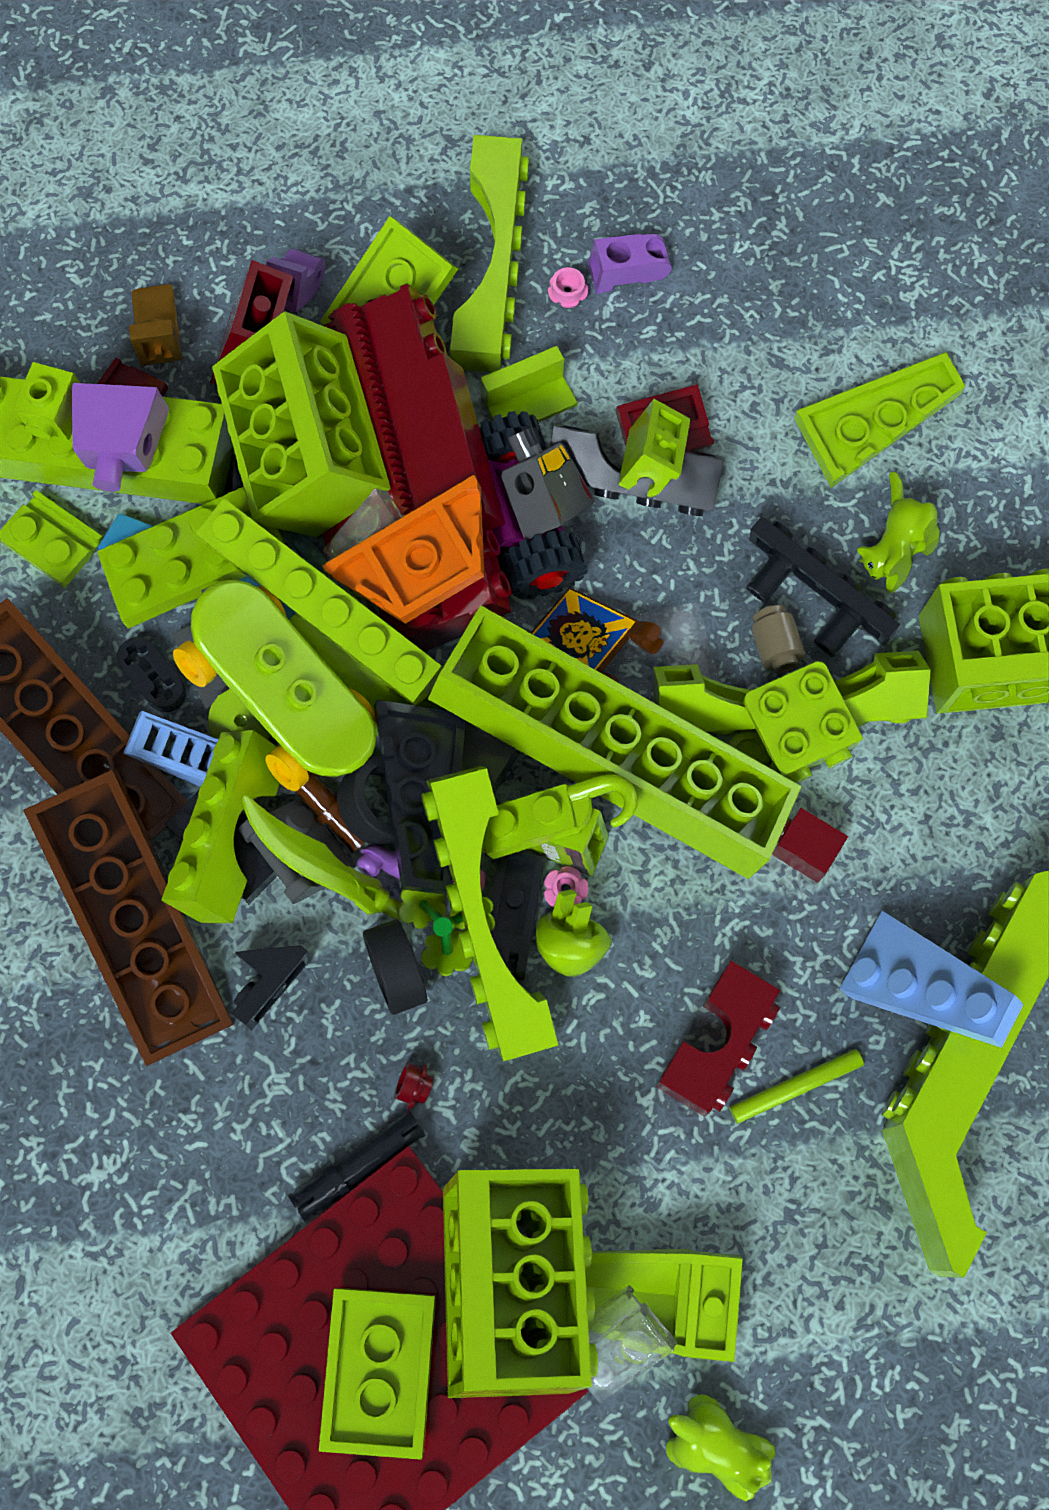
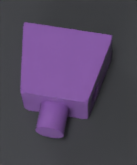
M73 383V449L85 467L95 469L94 487L108 492L119 491L123 471L145 472L150 468L169 411V407L157 387Z

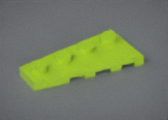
M947 352L799 409L796 411L794 420L829 486L833 488L960 396L965 388V384Z

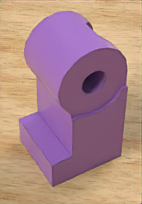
M635 234L594 239L588 260L596 294L612 291L613 286L636 282L647 283L664 279L669 275L672 268L664 239L657 234Z
M293 248L286 253L284 259L273 256L266 261L267 266L293 276L288 293L293 298L287 297L284 309L298 312L314 297L325 274L326 264L323 258Z

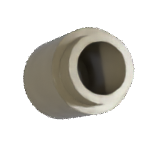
M782 605L769 606L756 612L752 617L754 624L751 627V631L763 668L766 670L773 669L776 674L788 673L798 668L800 665L799 661L805 657L806 653L793 615L787 613L786 607Z

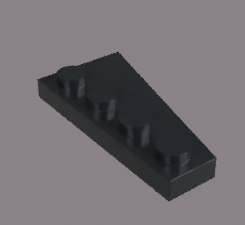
M376 700L374 711L401 889L447 895L446 885L452 884L449 865L441 867L434 846V839L441 838L437 819L428 821L421 794L429 792L426 780L462 771L466 720L447 710Z

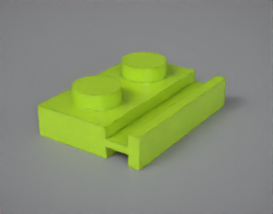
M35 490L32 493L33 498L27 505L23 504L1 528L0 543L65 588L91 559L103 537Z

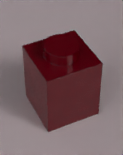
M800 808L793 820L788 817L772 855L819 883L828 872L849 836Z

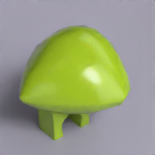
M574 890L558 892L553 912L540 917L537 923L536 941L539 953L553 970L565 976L576 977L591 970L601 961L612 946V939L601 924L589 919L593 905L589 902L574 904L577 893Z

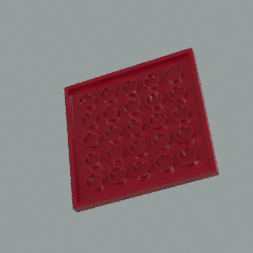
M411 1146L402 1150L170 1333L289 1510H446L589 1392V1389L586 1388L569 1394L448 1398L443 1190ZM335 1288L436 1295L425 1446L422 1460L319 1452L333 1293ZM525 1328L521 1329L523 1341L528 1346L531 1345L530 1334Z

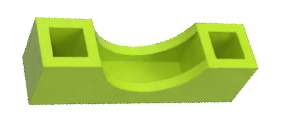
M254 730L221 733L214 747L211 763L204 782L199 789L196 805L189 824L184 831L183 841L174 866L169 873L168 883L161 900L200 923H233L247 883L246 877L239 868L234 852L235 826L239 815L244 809L241 798L245 794H248L252 799L276 796L280 785L268 769L265 760L266 756L276 746Z

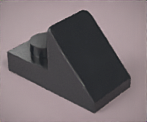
M297 945L235 952L241 961L261 976V979L256 984L251 981L238 993L234 1000V1004L237 1007L231 1013L251 1031L313 959L303 946Z

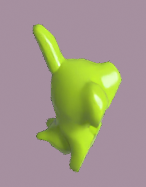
M890 472L891 508L888 512L885 532L881 541L872 547L860 546L857 548V552L862 556L859 562L864 564L870 577L875 580L886 577V590L891 594L907 579L913 564V555L918 552L927 556L930 555L937 547L940 536L937 526L938 512L932 502L921 503L913 498L904 499L903 482L897 472Z
M704 1394L696 1395L688 1402V1416L673 1414L668 1418V1424L673 1432L677 1434L676 1437L668 1439L666 1443V1454L669 1460L677 1467L687 1469L692 1473H711L729 1492L743 1501L753 1499L759 1488L771 1482V1460L776 1455L774 1445L763 1437L734 1427L728 1414L721 1408L716 1399Z

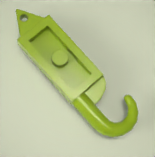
M607 774L569 786L562 784L497 805L499 815L489 818L481 852H485L492 859H496L580 833L587 826L591 818V798L610 792H618L624 799L623 810L610 821L612 827L621 826L634 815L637 808L638 796L634 785L625 777Z

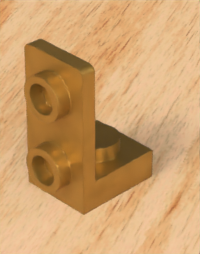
M165 284L133 289L131 295L135 324L129 325L131 343L141 366L183 360L172 285Z

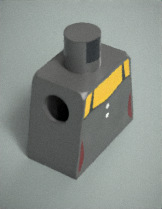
M532 426L508 437L518 462L503 470L501 477L524 539L528 540L534 535L545 533L563 525L595 503L591 492L562 443H556L542 450Z

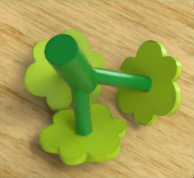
M402 890L401 899L403 902L397 910L399 919L404 923L412 922L418 929L425 928L429 921L434 922L433 930L437 935L432 934L425 938L426 949L421 954L423 966L428 969H437L441 976H449L454 970L465 971L469 969L472 964V957L464 958L458 930L456 929L465 930L461 911L453 913L451 910L450 915H445L446 907L442 902L445 900L446 895ZM482 897L486 920L491 932L495 926L494 918L490 914L493 910V903L489 898Z

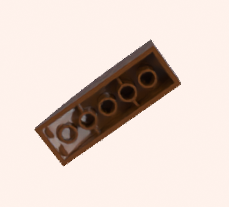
M8 598L0 603V731L56 794L117 768L143 825L152 840L167 827L165 823L187 800L160 769L123 754L130 737L129 734Z
M117 768L24 809L26 818L145 1066L232 1026V1020L186 915L161 901L168 883V876ZM214 1019V1021L208 1026L198 1027ZM171 1040L167 1045H165V1046H163V1047H159V1048L156 1047V1046H158V1045H160V1044H162V1043H165V1042Z

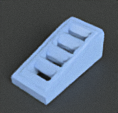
M141 711L123 754L201 787L218 739ZM153 728L158 730V734L151 751L143 748L150 730ZM171 736L175 738V741L167 758L161 755L168 737ZM186 744H189L193 748L185 765L180 763ZM204 752L209 753L203 770H199L198 767Z

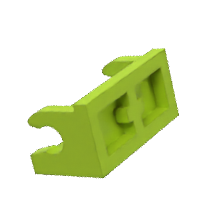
M653 399L629 429L618 485L629 490L637 484L640 478L649 477L654 483L649 486L647 496L654 497L665 488L672 478L677 480L682 471L690 418Z

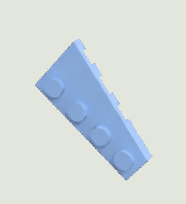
M881 911L840 987V990L852 999L1001 1048L1024 1005L1013 993L884 911Z

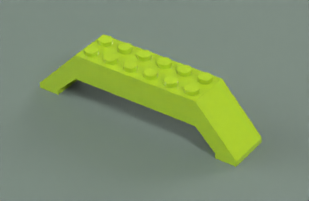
M1049 871L1035 873L1021 884L1015 881L1007 893L1002 891L993 902L988 915L995 918L986 932L981 930L976 935L968 950V954L974 957L969 965L970 967L1013 993L1024 1004L1002 1048L928 1024L925 1033L931 1036L929 1043L922 1052L917 1049L911 1056L903 1073L910 1077L901 1093L896 1090L892 1093L881 1114L887 1118L882 1132L928 1269L939 1277L964 1278L987 1234L986 1231L975 1224L956 1154L1049 977Z

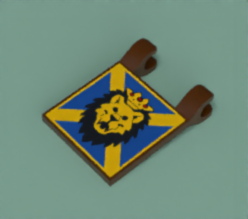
M571 587L565 591L531 632L536 637L618 683L617 677L603 671L629 639L652 655L656 654L664 645L663 639L659 638L661 629L655 623L638 621Z

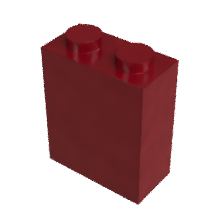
M251 260L230 312L216 363L283 313L293 279L292 275ZM213 372L210 383L217 385Z

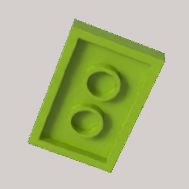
M389 216L320 322L324 325L331 322L332 320L328 316L334 310L347 303H355L358 306H362L384 294L389 296L399 291L400 286L406 283L421 295L426 294L434 305L459 268L399 220Z
M349 1288L334 1289L319 1452L422 1460L425 1446L436 1295Z

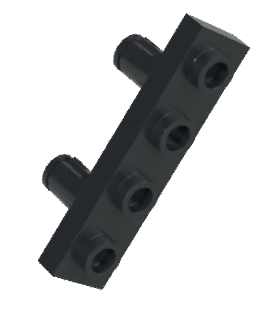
M761 516L750 529L749 541L765 552L769 560L747 584V591L762 603H766L788 576H795L834 606L837 611L825 628L814 639V643L829 656L834 657L857 629H863L885 646L900 626V623L895 620L896 614L881 601L876 600L873 603L860 593L862 590L860 585L848 575L842 573L838 576L826 566V559L818 551L811 547L803 549L792 540L793 534L783 524L775 520L770 523Z

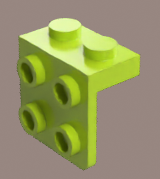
M817 661L749 691L744 697V706L772 760L768 767L797 784L812 777L813 774L810 769L825 762L828 769L848 761L853 757L850 751L863 740L827 666L823 662Z

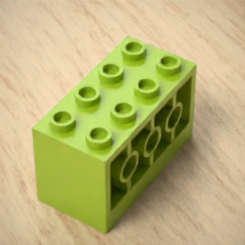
M284 311L212 366L217 383V391L221 398L228 425V432L235 451L238 470L245 489L248 509L252 520L257 524L318 537L391 489L345 334Z
M1049 569L1037 570L1028 576L1012 577L1010 573H998L985 578V580L968 581L965 577H954L939 584L918 616L926 660L931 669L930 681L936 713L1049 703Z
M579 1169L458 1170L443 1187L448 1398L569 1394L592 1387L591 1377H596L598 1372V1353L596 1345L594 1343L589 1344L588 1322H592L594 1319L595 1300L592 1289H586L585 1268H589L591 1265L592 1248L589 1236H583L582 1215L587 1214L589 1198L586 1184L580 1183ZM517 1224L524 1228L527 1237L519 1232ZM519 1275L527 1280L529 1291L525 1290L520 1284ZM523 1328L531 1336V1345L529 1346L522 1339L521 1329Z

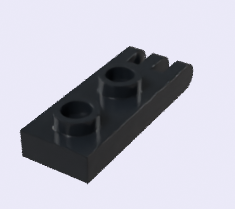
M515 852L498 858L491 897L493 910L490 912L494 918L495 926L490 933L506 967L508 968L509 959L517 960L515 979L524 980L545 857Z

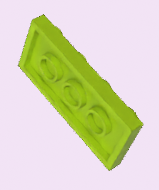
M244 487L97 551L121 621L128 629L199 598L202 594L201 590L219 581L240 580L247 577L206 546L195 534L223 498L252 519ZM259 524L285 544L278 528Z

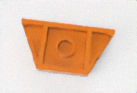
M472 475L323 564L324 570L331 578L405 624L484 577L481 486L476 477Z

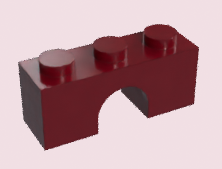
M730 961L703 1005L704 1008L722 1020L726 1029L724 1046L715 1052H702L683 1041L656 1087L703 1117L710 1114L712 1108L720 1112L733 1092L734 1087L727 1084L735 1068L737 1067L744 1071L757 1050V1046L750 1042L758 1028L761 1027L767 1031L780 1010V1006L774 1003L780 990L735 962Z

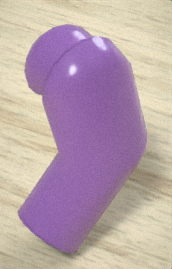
M376 844L368 845L361 850L362 856L357 860V867L360 872L374 877L379 874L381 869L400 880L395 851Z

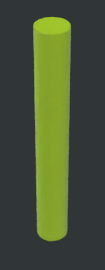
M853 1049L729 1106V1110L736 1124H739L863 1067V1059L858 1050Z

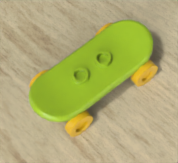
M239 580L219 581L208 587L197 599L191 614L190 628L194 643L185 641L173 651L175 663L183 675L199 687H205L215 679L216 673L222 678L225 684L281 745L272 750L265 760L272 775L285 788L291 791H298L309 781L307 771L320 776L338 777L350 774L362 767L372 755L376 744V718L369 702L360 693L349 689L287 619L284 607L278 598L264 587L254 586L249 582Z

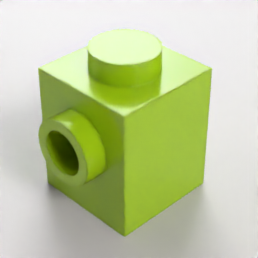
M32 362L13 407L14 412L23 421L25 429L29 433L42 439H51V436L69 440L72 434L73 383H80L74 373Z

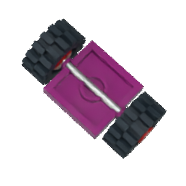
M515 411L508 412L507 417L503 418L501 414L495 415V420L491 422L485 419L480 422L481 427L479 429L505 521L504 525L493 529V533L498 540L499 546L510 547L508 549L509 553H504L502 563L513 596H517L520 599L526 596L528 599H535L537 595L543 597L553 591L555 593L561 592L563 587L570 588L574 586V581H581L584 578L583 575L587 574V566L575 534L572 532L568 534L561 525L545 533L534 535L528 540L524 539L501 477L503 470L518 462L508 437L532 426L542 450L547 448L538 419L533 414L528 415V412L523 411L518 416Z

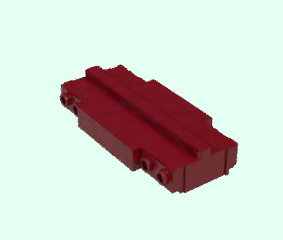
M406 283L400 286L399 291L389 296L384 294L362 306H358L355 303L343 305L328 316L332 321L323 325L347 336L391 489L322 534L330 561L472 475L476 477L481 486L484 553L483 578L406 624L350 590V595L423 652H426L462 637L480 605L505 618L504 615L512 612L508 596L511 595V586L506 575L500 570L497 555L500 554V546L495 534L491 531L504 525L505 521L463 367L447 356L445 344L439 334L436 333L433 320L436 319L437 314L430 298L426 294L421 295Z

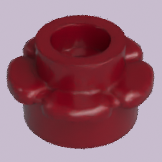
M407 1062L400 1074L395 1088L394 1099L405 1102L407 1109L413 1108L415 1101L424 1104L428 1098L433 1084V1076L427 1075L426 1064L423 1063L417 1066Z

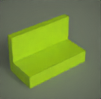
M557 346L480 378L481 398L493 420H495L494 416L501 414L503 418L507 417L508 412L515 411L518 416L523 411L528 412V415L533 414L538 419V422H541L578 406L573 393L563 377L564 358Z

